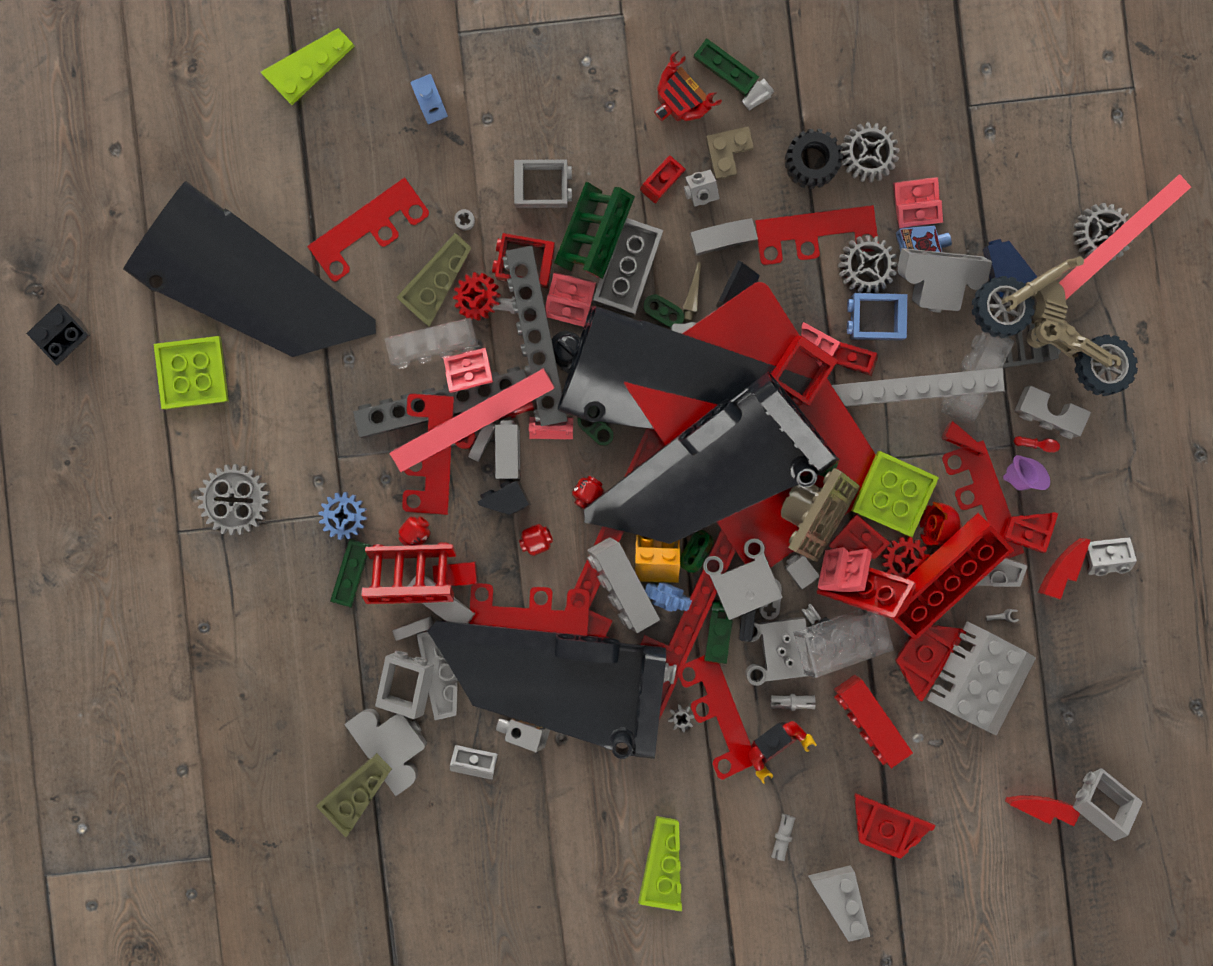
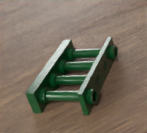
M585 182L554 264L570 272L574 264L583 265L582 270L603 279L635 196L621 187H614L612 195H605L596 186ZM598 202L608 204L603 216L594 215ZM590 223L600 225L595 237L586 235ZM582 243L592 245L587 257L578 255Z

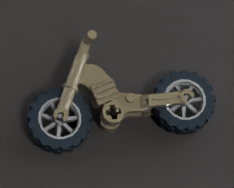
M1081 256L1065 260L1031 282L1024 284L1021 281H1016L1017 279L1014 277L1000 276L986 282L976 291L975 298L972 300V305H974L972 315H975L976 320L974 321L977 326L980 325L982 327L981 330L984 333L988 332L992 337H1011L1024 330L1032 321L1035 327L1027 333L1028 344L1034 348L1052 344L1073 359L1074 363H1076L1074 370L1075 374H1078L1079 378L1077 379L1079 383H1083L1087 391H1093L1092 394H1102V396L1113 395L1127 389L1129 384L1135 380L1134 375L1138 371L1136 367L1138 360L1137 357H1134L1133 353L1135 352L1132 347L1128 346L1129 343L1127 341L1120 340V337L1115 335L1110 337L1107 334L1089 340L1082 337L1073 326L1064 320L1067 313L1066 309L1068 308L1065 291L1062 285L1055 280L1060 278L1069 269L1083 265L1084 259ZM996 292H1003V293H1004L1002 300L1000 299V297L997 295ZM1032 295L1035 296V298H1036V300H1037V305H1036V307H1035L1036 310L1033 309V305H1035V301H1034V299L1031 298ZM991 296L996 304H989ZM1007 313L1015 317L1012 322H1009ZM1002 316L1003 322L997 320L996 318ZM1110 371L1117 374V377L1113 381ZM1104 372H1105L1106 380H1103L1102 378H1100V376H1101L1102 373H1104Z

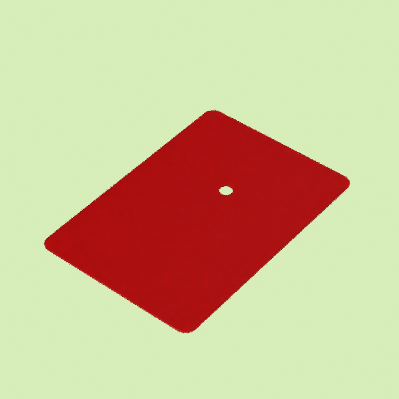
M763 282L754 283L682 333L773 366L778 364L796 335L800 336L768 285ZM798 348L785 370L813 379L820 366L814 358ZM826 379L809 406L801 404L798 407L819 432L836 457L840 459L836 469L843 472L862 487L876 454L829 380ZM624 382L626 388L665 446L717 406V404ZM804 471V472H802L800 475H801V476H806V475H808L810 472H809V471ZM818 475L814 485L823 488L825 477ZM792 488L717 521L744 564L754 561L753 558H749L744 553V545L750 539L762 541L765 548L764 555L770 568L794 552L788 548L791 544L789 540L795 531L798 532L799 527L781 516L783 504L786 498L790 496L789 492ZM860 489L857 492L855 498L853 499L845 515L852 510V507L856 501ZM755 542L750 543L748 552L751 555H757L760 552L759 544Z

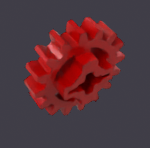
M473 272L472 277L465 275L466 281L459 280L460 288H454L458 292V295L453 296V299L458 301L454 305L455 308L461 309L459 314L466 316L470 320L474 318L480 321L481 316L486 319L489 318L488 312L495 313L493 306L500 304L496 301V298L501 297V294L495 292L499 286L494 283L495 280L488 277L484 273L479 275ZM482 283L486 285L488 290H484Z
M899 537V543L892 540V547L887 546L885 548L888 553L881 556L886 559V562L882 563V566L888 567L885 572L906 579L911 575L910 570L915 566L919 567L930 557L929 554H924L927 547H919L920 540L912 543V537H908L906 542L903 537ZM903 546L901 552L894 554L899 547ZM914 549L918 552L920 559H917L914 555ZM907 556L910 559V563L905 564L902 562V557L905 558ZM892 562H895L898 566V572L894 569Z

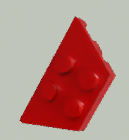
M932 625L916 640L909 636L895 658L896 664L919 701L922 702L943 670L950 653H954L953 647L955 645L958 646L961 642L960 634H966V631L962 628Z
M858 793L854 795L858 841L861 844L901 859L909 852L911 847L916 846L921 841L924 835L930 830L935 829L936 825Z

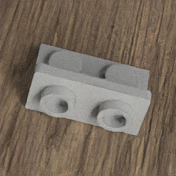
M1130 537L1090 542L1087 550L1090 564L1087 570L1088 575L1104 576L1110 572L1127 573L1132 570L1137 562Z

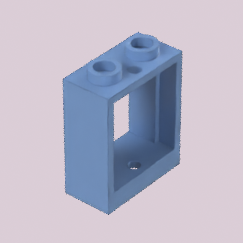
M854 293L851 299H848L847 311L851 312V321L847 322V334H850V340L903 341L907 338V294ZM860 301H894V332H859Z

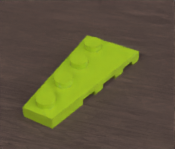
M337 28L261 71V74L293 105L354 47V44Z
M656 816L638 901L640 905L682 912L679 821L676 819Z

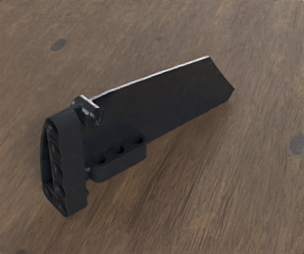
M187 181L179 187L161 211L123 268L124 271L150 290L176 300L291 357L376 334V320L232 212L226 208L223 209ZM156 276H160L163 280L162 285L158 288H154L151 285V280Z
M592 306L587 315L558 404V411L591 422L599 421L654 429L626 388L624 382L718 405L726 399H733L766 372L771 374L776 366L646 321H638L597 306ZM784 370L778 380L802 395L812 379ZM594 405L597 408V414L590 418L587 410L590 406Z
M766 372L733 399H726L584 508L585 523L621 530L671 544L797 485L810 487L815 484L819 474L824 473L839 460L787 392L769 372ZM804 471H809V472H810V473H809L808 475H806V476H801V475H800V474H801L802 472H804Z
M436 621L427 630L462 686L472 706L612 750L614 756L619 759H626L629 756L655 759L666 663V647L620 643L617 639L447 621ZM626 743L628 746L626 748H619L617 744Z

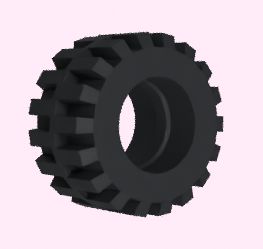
M808 129L806 133L804 131L799 133L798 137L792 140L785 155V169L788 168V176L794 178L792 181L795 184L797 182L801 183L800 186L803 188L805 186H809V189H814L815 186H818V188L823 187L824 184H828L835 177L841 167V160L843 159V154H840L842 150L841 145L837 146L838 140L836 137L832 139L830 132L822 133L823 129H817V131ZM809 148L819 150L825 157V166L818 170L806 167L801 158L802 152Z

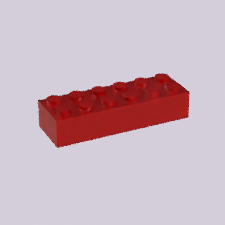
M977 513L906 578L914 581L916 585L908 609L894 621L914 640L918 639L1010 555L1014 549Z

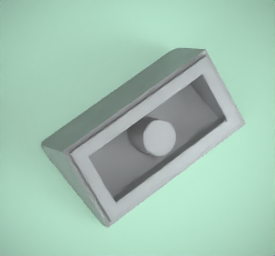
M455 745L450 763V771L493 779L498 754Z

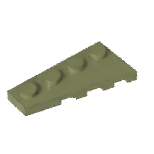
M454 233L396 297L428 327H430L471 247Z
M376 753L323 798L316 807L347 837L392 768Z

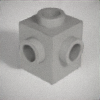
M711 169L696 172L685 177L687 186H684L687 199L692 200L694 207L720 199L717 183Z

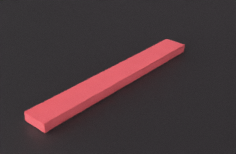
M543 368L391 451L389 454L400 472L544 395L555 387Z

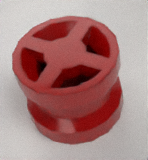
M475 433L457 441L455 445L462 449L471 448L476 441Z

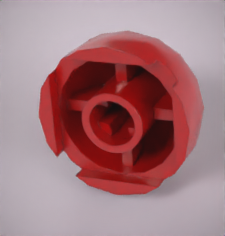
M932 502L933 505H927L921 517L920 527H924V534L920 535L925 544L942 546L962 528L958 512L952 506L940 502Z

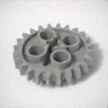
M234 464L232 470L229 465H225L224 472L221 468H216L217 475L209 473L211 480H203L206 488H199L204 493L203 496L197 497V499L203 501V504L199 505L198 508L205 509L201 517H209L206 524L214 522L213 530L221 527V534H225L228 529L230 535H234L236 529L239 535L244 534V528L251 532V524L258 527L257 519L265 520L261 513L269 511L268 508L264 507V504L271 502L265 499V496L270 494V491H263L267 483H259L262 478L261 475L253 477L255 470L251 469L247 473V466H242L240 471L238 464ZM223 482L228 485V491L225 494H222L219 489ZM245 483L250 487V492L246 496L241 492V487ZM215 497L251 498L253 502L216 501ZM221 504H224L227 508L224 516H221L218 512ZM243 505L249 509L246 517L240 514V508Z

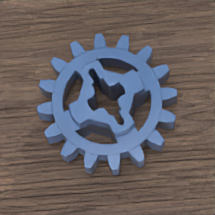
M344 492L342 497L339 493H335V499L327 497L329 503H322L321 506L325 510L318 513L324 517L319 523L326 524L323 531L330 530V537L338 534L339 540L343 539L344 534L347 539H351V533L358 535V527H365L361 523L362 520H367L368 518L362 515V513L367 511L366 508L360 507L363 501L356 502V495L348 498V492ZM340 502L338 508L331 511L332 506ZM349 503L355 507L357 513H353ZM344 510V514H348L347 519H343L342 522V518H340L338 515L339 513H343ZM330 519H333L336 523V528L331 524ZM356 521L352 528L346 530L350 522Z
M659 582V585L650 583L646 585L645 592L653 600L652 604L671 612L677 609L682 611L689 610L692 600L683 595L684 591L665 582Z

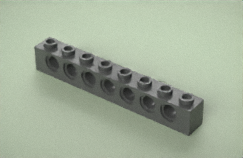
M533 246L506 251L507 256L503 257L505 270H510L511 278L507 279L510 292L514 291L516 300L512 301L514 314H519L520 322H516L518 335H523L524 344H521L522 355L528 358L529 365L525 366L526 375L528 377L544 368L555 387L553 390L534 399L538 408L534 409L536 422H540L541 426L568 421L567 414L558 411L562 389ZM520 265H524L528 269L527 275L523 278L517 277L515 273L516 268ZM522 288H531L532 296L530 299L524 300L521 298L520 291ZM528 309H534L537 313L536 319L532 322L527 321L524 317L525 311ZM534 330L539 331L541 334V340L535 344L529 340V334ZM537 352L543 353L546 357L542 365H537L533 361V356ZM551 396L554 399V406L545 408L542 405L543 397Z
M520 367L507 369V373L499 375L498 372L492 373L493 382L484 384L491 388V393L487 397H482L479 394L480 388L484 385L450 393L448 384L443 385L444 389L435 391V388L422 390V394L453 396L454 416L501 392L500 385L504 380H509L514 385L527 378L525 369L520 370ZM461 391L469 392V399L466 402L458 400V394ZM409 394L402 395L401 400L385 399L379 401L380 405L372 407L371 404L358 406L359 410L353 411L358 434L361 438L428 422V417H415L407 414V397ZM416 398L411 402L413 411L417 412L416 404L423 401L422 399ZM399 406L405 408V415L402 418L395 416V409ZM381 411L384 419L381 423L377 424L374 422L373 417L376 412Z

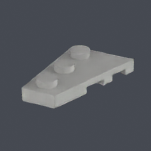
M1005 558L976 586L1020 587L1028 566Z

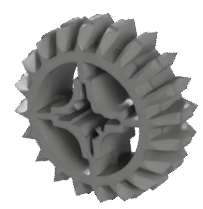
M867 122L865 129L859 124L857 131L852 128L849 131L850 135H845L844 137L846 143L841 144V148L845 151H842L840 154H843V158H846L841 162L842 165H849L846 172L849 173L853 170L854 174L852 177L854 179L858 174L861 175V182H864L866 176L870 183L874 181V176L878 181L882 179V174L887 177L890 174L889 169L894 170L896 167L893 162L899 160V157L894 154H897L900 149L893 147L898 143L897 139H890L893 136V132L887 135L885 133L887 130L886 126L879 130L878 123H875L874 127L871 128L870 122ZM862 137H873L878 139V141L869 142L866 138L863 139ZM854 142L858 144L857 148L860 151V156L856 160L853 155ZM882 146L886 150V160L884 163L879 154V149ZM876 147V149L873 151L872 156H871V155H870V156L866 155V156L863 158V156L866 154V151H867V150H868V151H869V149L873 150V149ZM870 163L873 167L876 166L877 168H865L861 164Z
M1106 203L1100 204L1099 207L1095 204L1091 206V210L1088 208L1084 210V215H1080L1077 218L1079 223L1074 224V227L1079 230L1073 233V236L1079 238L1074 244H1081L1082 246L1078 252L1086 251L1085 258L1098 248L1094 244L1098 242L1103 243L1115 232L1116 228L1118 230L1127 222L1126 218H1128L1129 214L1126 213L1122 216V208L1115 210L1114 204H1110L1107 207ZM1098 217H1106L1112 223H1105L1102 219L1099 220ZM1089 225H1091L1090 228L1092 230L1091 238L1088 233ZM1110 228L1104 236L1097 238L1103 230ZM1129 245L1125 246L1110 261L1116 260V256L1122 257L1124 255L1123 251L1129 250Z
M866 235L864 241L859 236L856 238L857 244L851 240L849 242L850 248L846 246L843 248L845 254H841L839 259L844 262L839 263L838 268H844V270L839 273V276H847L843 283L847 284L850 281L852 283L849 287L850 290L857 286V293H861L863 288H865V293H871L872 288L873 292L877 294L879 287L884 290L887 288L886 283L891 284L893 282L890 276H895L897 272L891 268L897 267L898 263L891 262V260L897 256L896 254H889L893 248L889 246L886 249L884 247L886 244L885 240L879 244V237L877 236L874 237L872 242L870 235ZM861 249H872L877 254L870 256L865 251L862 252ZM855 253V255L857 256L856 260L858 261V268L855 271H852L851 259L853 254ZM875 259L870 268H864L860 271L864 267L865 262L868 263ZM881 259L884 262L882 277L878 274L880 271L877 268L878 261ZM865 274L875 281L865 282L857 277Z

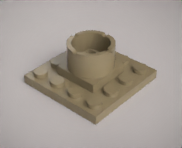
M836 468L832 472L829 471L825 476L823 488L816 485L810 487L794 486L789 492L790 496L786 498L781 510V516L785 520L799 527L798 532L795 531L790 537L789 543L791 544L788 548L815 562L819 561L861 487Z

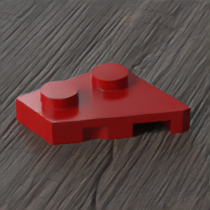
M1059 513L1010 517L1003 538L1040 553H1046Z
M856 513L828 545L833 549L844 547L848 552L868 549L872 553L871 558L876 559L890 542Z

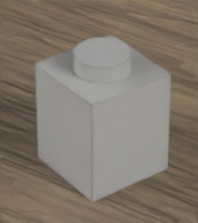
M795 554L786 561L788 565L784 568L800 589H804L820 577L803 555L798 556Z

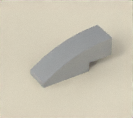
M752 218L690 232L695 256L713 251H721L758 240Z
M425 575L424 585L435 586L436 583ZM416 576L407 587L415 585ZM455 597L454 602L422 603L447 622L469 624L475 616V613Z

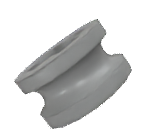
M462 209L456 213L455 223L459 229L468 231L474 226L475 218L469 210ZM462 215L463 217H465V215H469L468 219L470 223L468 225L466 223L465 225H461V220L459 218Z
M811 604L808 605L807 609L803 608L801 610L812 626L816 620H821V617Z
M665 663L663 683L669 681L670 684L674 683L677 665L669 666L668 663Z

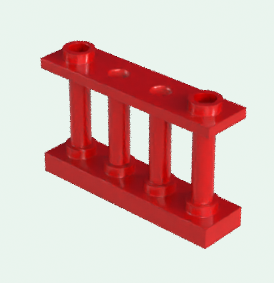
M441 542L437 545L410 546L375 544L372 547H365V552L369 559H373L372 585L369 588H362V598L366 604L454 602V592L451 585L446 584L448 557H456L453 544ZM404 558H417L415 585L404 587L402 585ZM426 558H439L438 579L435 586L424 585ZM382 559H395L394 583L391 587L380 586Z

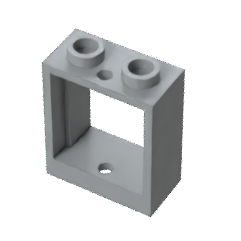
M514 160L515 208H568V201H572V188H568V180H572V166H568L567 160ZM524 170H562V200H524Z
M500 421V425H495L496 479H520V426L515 425L514 421Z
M395 651V653L387 655L375 707L412 719L423 716L434 664L428 663V660L425 658L409 657L403 651ZM396 665L419 672L413 702L390 695Z
M1102 768L1087 773L1083 779L1082 789L1075 796L1076 802L1073 808L1113 841L1128 836L1143 802ZM1096 787L1120 806L1114 820L1090 801Z

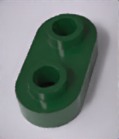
M656 294L650 295L645 299L643 308L648 316L669 328L673 324L683 323L684 312L680 307ZM652 303H657L658 309L652 310L650 308V305ZM675 314L677 316V320L671 321L669 319V315Z
M698 530L692 535L680 557L682 569L694 573L701 568L713 546L711 534L704 530Z

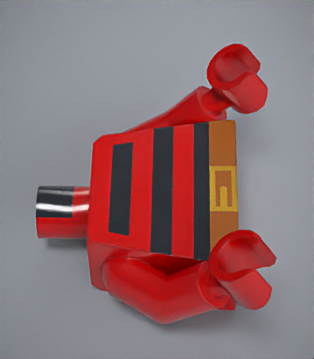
M679 51L674 52L670 56L671 62L668 63L661 74L657 87L658 100L662 105L654 113L660 121L665 120L670 114L676 121L697 120L709 112L712 106H718L722 102L720 99L714 103L712 98L717 92L706 95L682 67H677L686 60L685 56L681 58L680 62L676 60V54Z

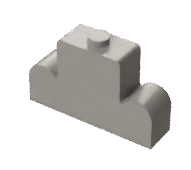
M901 248L898 273L908 282L915 284L912 301L918 306L928 308L932 312H941V310L959 311L966 285L974 290L980 289L988 281L992 261L983 256Z
M365 709L344 725L369 759L377 753L392 768L384 781L394 795L397 796L410 787L417 779L418 769L416 765L407 761L426 747L427 741L420 733L422 729L416 720L412 721L409 717L396 713L380 724L378 712L374 709Z

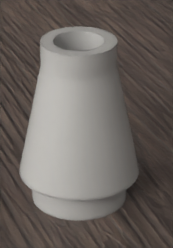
M763 78L760 82L757 81L742 100V103L750 111L757 105L772 98L771 95L774 93V90Z

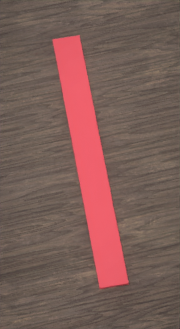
M1180 174L1086 257L1083 265L1075 267L1059 282L1064 288L1066 299L1191 188Z

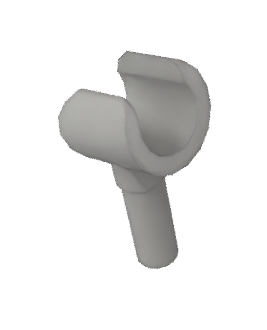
M1006 609L1004 613L986 616V621L1006 620L1007 622H1017L1019 619H1011L1010 614L1018 610Z

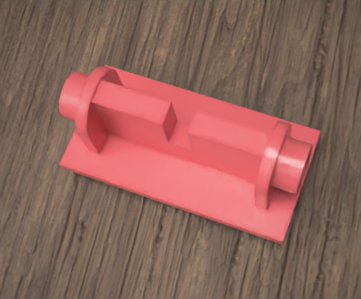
M530 417L529 439H573V418H567L568 421L541 426L540 422H536L535 417Z

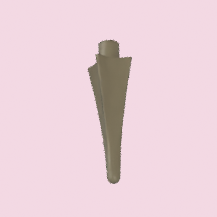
M700 262L696 265L692 284L682 308L683 312H685V321H692L693 314L697 315L698 289L702 266Z

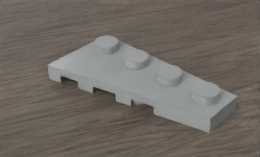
M427 631L417 633L421 658H425L428 660V663L434 664L429 688L434 720L456 716L457 678Z

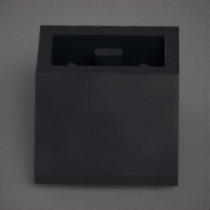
M59 303L26 333L56 366L90 336L83 322L70 308Z
M513 479L500 484L501 489L496 492L491 489L481 494V500L477 501L479 506L512 515L531 505L520 482H514Z

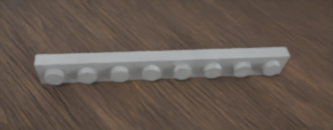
M1003 368L832 385L845 407L1005 392Z

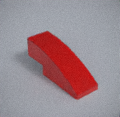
M1079 538L1071 544L1050 567L1038 593L1061 600L1067 580L1077 581L1091 540Z
M1019 795L1006 797L1005 802L1048 824H1051L1055 817L1075 826L1080 815L1073 808V805L1049 797Z

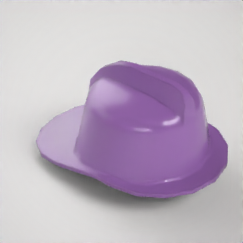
M1019 455L1014 457L1013 463L1007 467V473L1003 476V479L1010 482L1017 490L1030 488L1046 490L1050 486V477L1044 466L1034 459Z

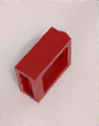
M502 233V239L498 238L496 244V251L499 252L498 260H494L492 273H495L496 279L507 281V279L511 278L510 274L503 273V257L506 256L508 243L533 246L534 248L544 249L539 280L542 288H548L555 242Z
M796 335L771 375L787 394L791 396V399L797 406H801V404L809 406L838 360L805 337ZM798 348L822 364L802 395L778 380Z

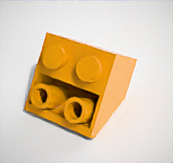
M636 535L635 573L639 581L679 583L680 539L667 544Z

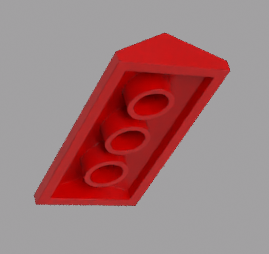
M869 567L865 591L836 592L818 588L816 592L828 598L896 620L908 609L916 583Z

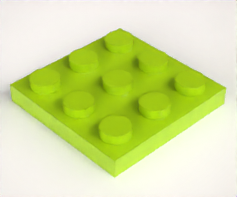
M220 336L154 344L161 409L229 402Z
M877 451L851 511L913 537L939 477L884 452Z

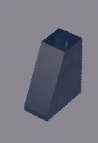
M993 240L988 242L989 246L982 249L984 257L992 261L989 273L990 280L1000 276H1007V278L1014 277L1017 279L1016 281H1021L1025 284L1037 278V275L1010 241ZM996 292L1000 299L1003 298V292Z

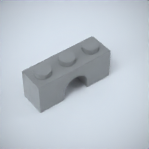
M1033 386L1024 387L1014 410L1020 414V418L1027 421L1036 420L1040 422L1039 426L1048 430L1054 428L1060 431L1059 434L1069 439L1081 436L1091 414L1090 411L1070 403L1065 404L1061 413L1055 416L1049 412L1047 407L1051 394Z

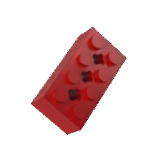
M853 675L834 688L837 694L834 696L835 700L841 708L849 711L847 717L857 729L861 728L860 736L866 744L874 747L872 753L882 765L887 764L890 768H893L913 754L861 678Z

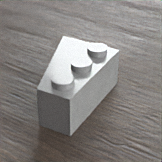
M851 865L808 875L848 942L870 937L855 871Z

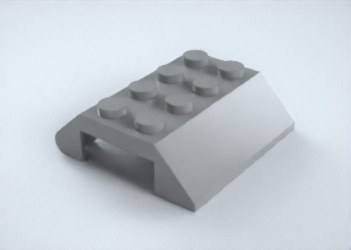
M966 622L963 630L976 637L973 639L961 633L959 638L973 644L970 652L960 646L955 645L953 647V650L966 657L964 659L951 652L943 669L955 675V678L942 672L939 675L944 681L953 683V686L949 692L940 685H934L932 689L946 696L943 698L930 692L927 700L997 736L1036 657L972 623Z

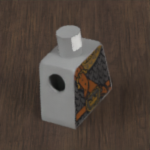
M500 718L496 727V731L506 734V742L534 752L545 748L550 732L549 729L514 718L510 721Z

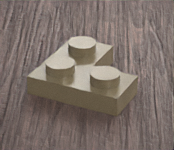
M749 126L706 136L715 180L736 176L737 170L733 154L753 150Z

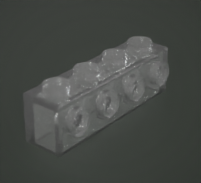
M471 318L385 338L390 363L393 366L397 365V368L408 367L410 362L417 360L419 363L432 361L431 357L440 355V358H447L453 356L452 352L461 350V353H468L474 351V347L478 346Z

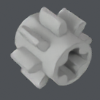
M678 704L677 710L670 709L673 717L668 718V722L675 723L673 730L679 727L685 732L686 726L693 727L690 719L695 717L693 714H688L689 706L682 709L681 705ZM684 713L686 721L684 722L681 720L678 723V719L676 716H682Z

